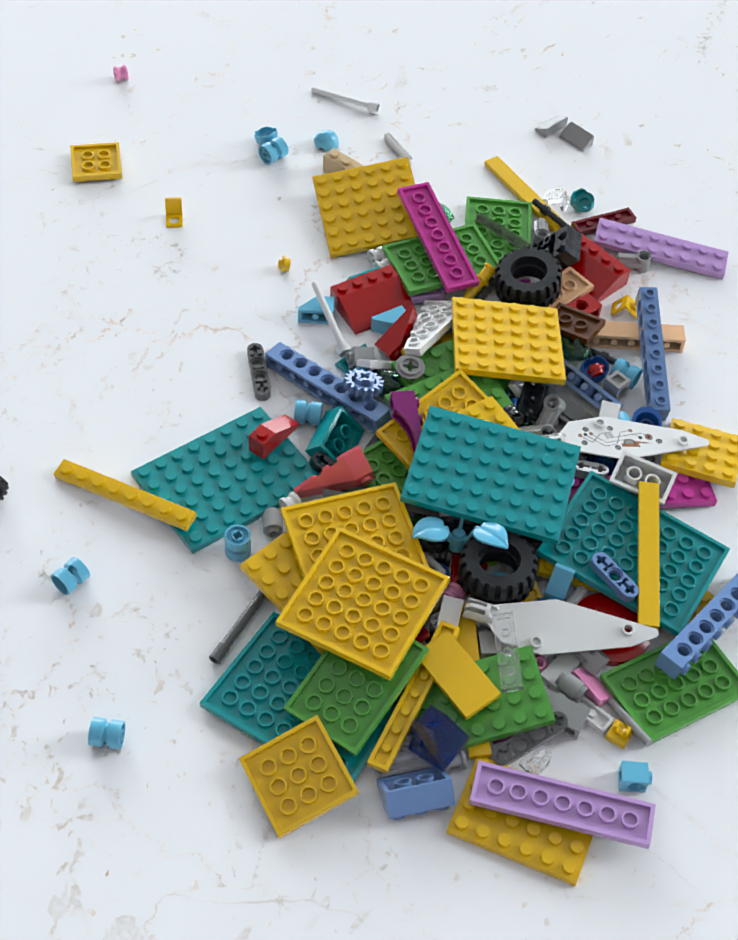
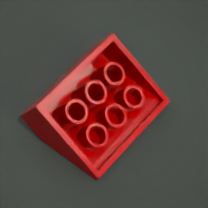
M582 234L580 261L570 267L594 285V289L589 294L601 302L627 285L631 270Z
M391 264L330 286V297H334L335 309L355 335L371 329V319L373 316L402 305L407 310L411 305L416 311L410 296H408L403 287L399 274Z

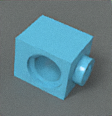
M621 761L618 768L619 791L645 793L648 785L652 784V771H649L648 763Z

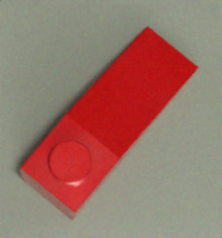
M411 305L374 344L378 351L390 361H396L402 356L401 350L404 348L407 339L411 336L410 333L417 318V313Z
M284 414L260 424L248 435L249 451L264 460L300 426V423Z

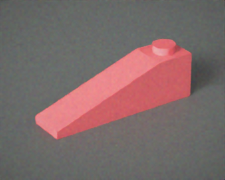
M360 445L338 456V462L332 466H324L320 475H313L295 487L294 491L299 498L323 494L324 489L340 491L370 484L376 476Z

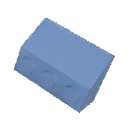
M441 766L376 779L384 811L389 819L400 820L405 818L406 815H423L429 810H446L449 806L455 805L452 779Z

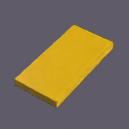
M449 630L425 645L429 648V653L422 661L421 666L465 720L501 697V692Z

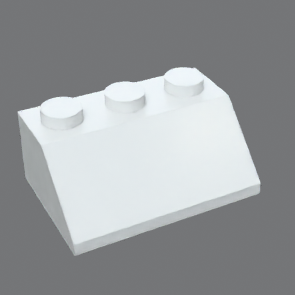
M623 450L609 483L637 495L639 481L659 483V504L664 506L678 473Z

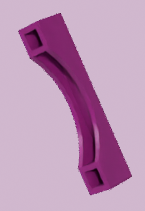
M414 390L391 391L389 398L391 416L406 432L411 442L414 457L422 432V415L418 413L419 398L415 397Z

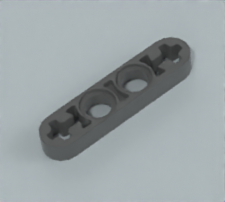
M252 343L247 347V357L254 396L257 400L266 401L271 397V386L264 350L261 344ZM261 363L262 366L255 367L253 366V364ZM258 376H262L265 379L257 380L255 378ZM260 387H263L264 393H261Z
M560 711L553 712L555 718L557 717L558 720L563 719L562 726L554 725L551 727L552 733H549L547 726L541 727L546 732L545 737L542 739H537L533 736L534 730L516 734L493 750V761L498 765L508 766L564 732L568 726L567 716ZM519 739H523L527 743V747L522 751L517 750L514 746L515 742ZM511 745V749L516 755L512 756L510 752L506 755L505 761L502 759L497 760L498 752L501 751L505 754L509 751L507 746Z

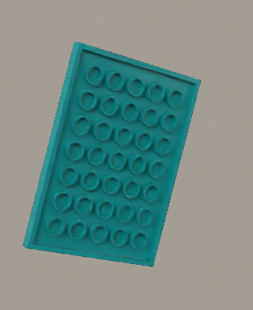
M430 405L400 501L480 524L484 522L497 523L503 526L506 531L557 545L581 446Z
M261 407L131 471V476L143 491L196 512L197 517L188 531L170 525L192 554L224 538L225 531L230 526H246L260 519L267 508H280V498H286L289 493L295 492L294 488L309 477L320 475L311 468L309 461L288 437L264 460L249 451L248 435L260 424L272 420Z
M590 471L567 505L558 544L555 545L543 541L535 555L554 566L556 563L576 570L575 578L637 613V597L632 602L621 600L591 569L590 561L597 552L607 554L638 586V496L609 483V480ZM659 509L660 627L677 636L688 624L731 548ZM614 573L609 574L612 580H619L618 575Z
M274 611L200 701L201 708L262 745L302 723L285 712L283 708L321 657V654L309 641L276 626L279 614ZM406 686L356 757L333 743L354 782L366 767L367 761Z

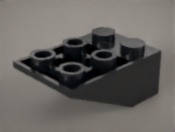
M568 224L551 235L546 236L541 241L534 243L532 247L537 248V250L543 249L547 254H552L554 259L556 258L560 263L561 269L568 268L580 261L582 234Z

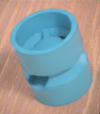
M279 136L258 148L261 160L267 165L283 158L289 152L286 142Z
M618 358L611 368L609 375L619 370L631 380L629 389L632 390L638 383L643 369L635 365L629 366L628 361Z
M296 400L294 420L303 425L309 422L312 426H318L321 422L323 403L311 402L308 404L305 400Z
M233 525L225 531V554L231 561H245L251 554V533L243 525Z
M76 557L69 559L63 565L64 568L57 569L50 576L55 587L65 595L72 593L78 587L77 584H82L90 577V572L86 565Z
M93 717L89 727L88 745L102 747L106 744L110 749L120 750L125 737V721L112 719L108 722L106 718Z

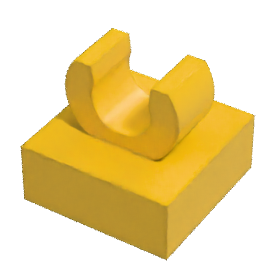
M615 719L605 739L624 750L634 733L630 726Z

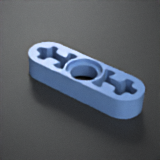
M603 552L595 553L590 561L591 569L621 600L625 602L634 601L639 593L638 586L607 554ZM614 573L618 575L619 580H612L609 574Z

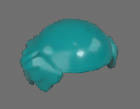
M580 188L571 194L570 205L575 211L580 213L589 212L594 207V196L585 189Z

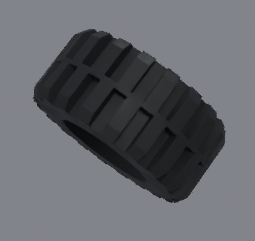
M522 247L520 250L518 248L512 250V253L508 252L499 260L496 266L495 289L499 300L503 303L549 307V304L552 305L560 295L562 280L560 263L556 258L554 259L552 254H547L543 249L537 250L535 247H532V249ZM531 276L540 281L524 283L518 281L517 278Z
M506 531L508 549H503L479 542L472 536L470 540L466 541L461 550L458 567L459 583L463 587L465 594H470V598L493 605L518 603L521 600H525L534 588L538 569V558L535 555L534 548L529 546V542L524 538L521 539L520 535L516 533L511 534L509 531ZM490 561H499L509 565L515 572L507 576H495L486 572L481 565Z

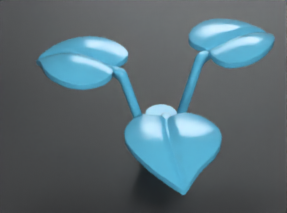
M425 517L417 522L412 533V539L420 538L432 542H441L447 539L449 542L448 548L455 553H460L466 541L470 540L472 536L484 544L508 549V538L505 528L493 522H484L481 527L475 526L467 536L462 529L464 522L462 518H460L459 527L450 534L449 527L444 526L443 520L437 517Z

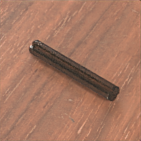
M479 213L476 216L478 223L519 249H522V247L530 249L531 244L488 216L483 213Z

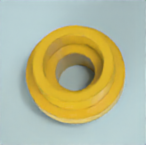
M284 255L281 259L279 258L278 269H280L281 273L289 271L290 258Z

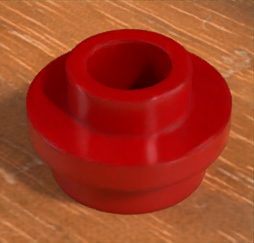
M599 363L589 366L587 374H590L591 378L600 376L605 373V367Z

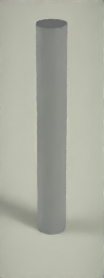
M613 697L610 698L607 704L627 726L631 727L633 733L646 747L650 746L653 742L652 739Z

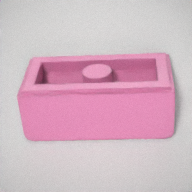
M584 667L572 671L574 676L585 683V686L588 688L585 695L598 707L603 706L612 698V695L599 679Z

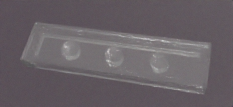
M513 611L492 614L501 691L505 693L524 690Z

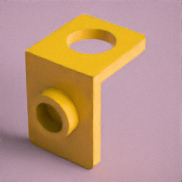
M165 198L166 227H183L182 198ZM175 218L178 219L179 222L171 223L170 220Z
M628 294L612 303L610 313L612 316L626 309L637 319L636 301ZM622 302L621 306L616 309L617 305Z

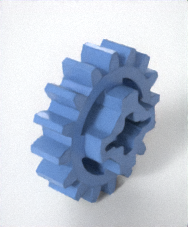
M361 368V371L354 369V372L349 370L348 374L345 373L343 386H345V390H350L349 394H354L356 397L362 396L365 399L366 396L373 398V395L378 397L379 393H382L384 381H382V377H377L378 373H373L371 370L364 371Z

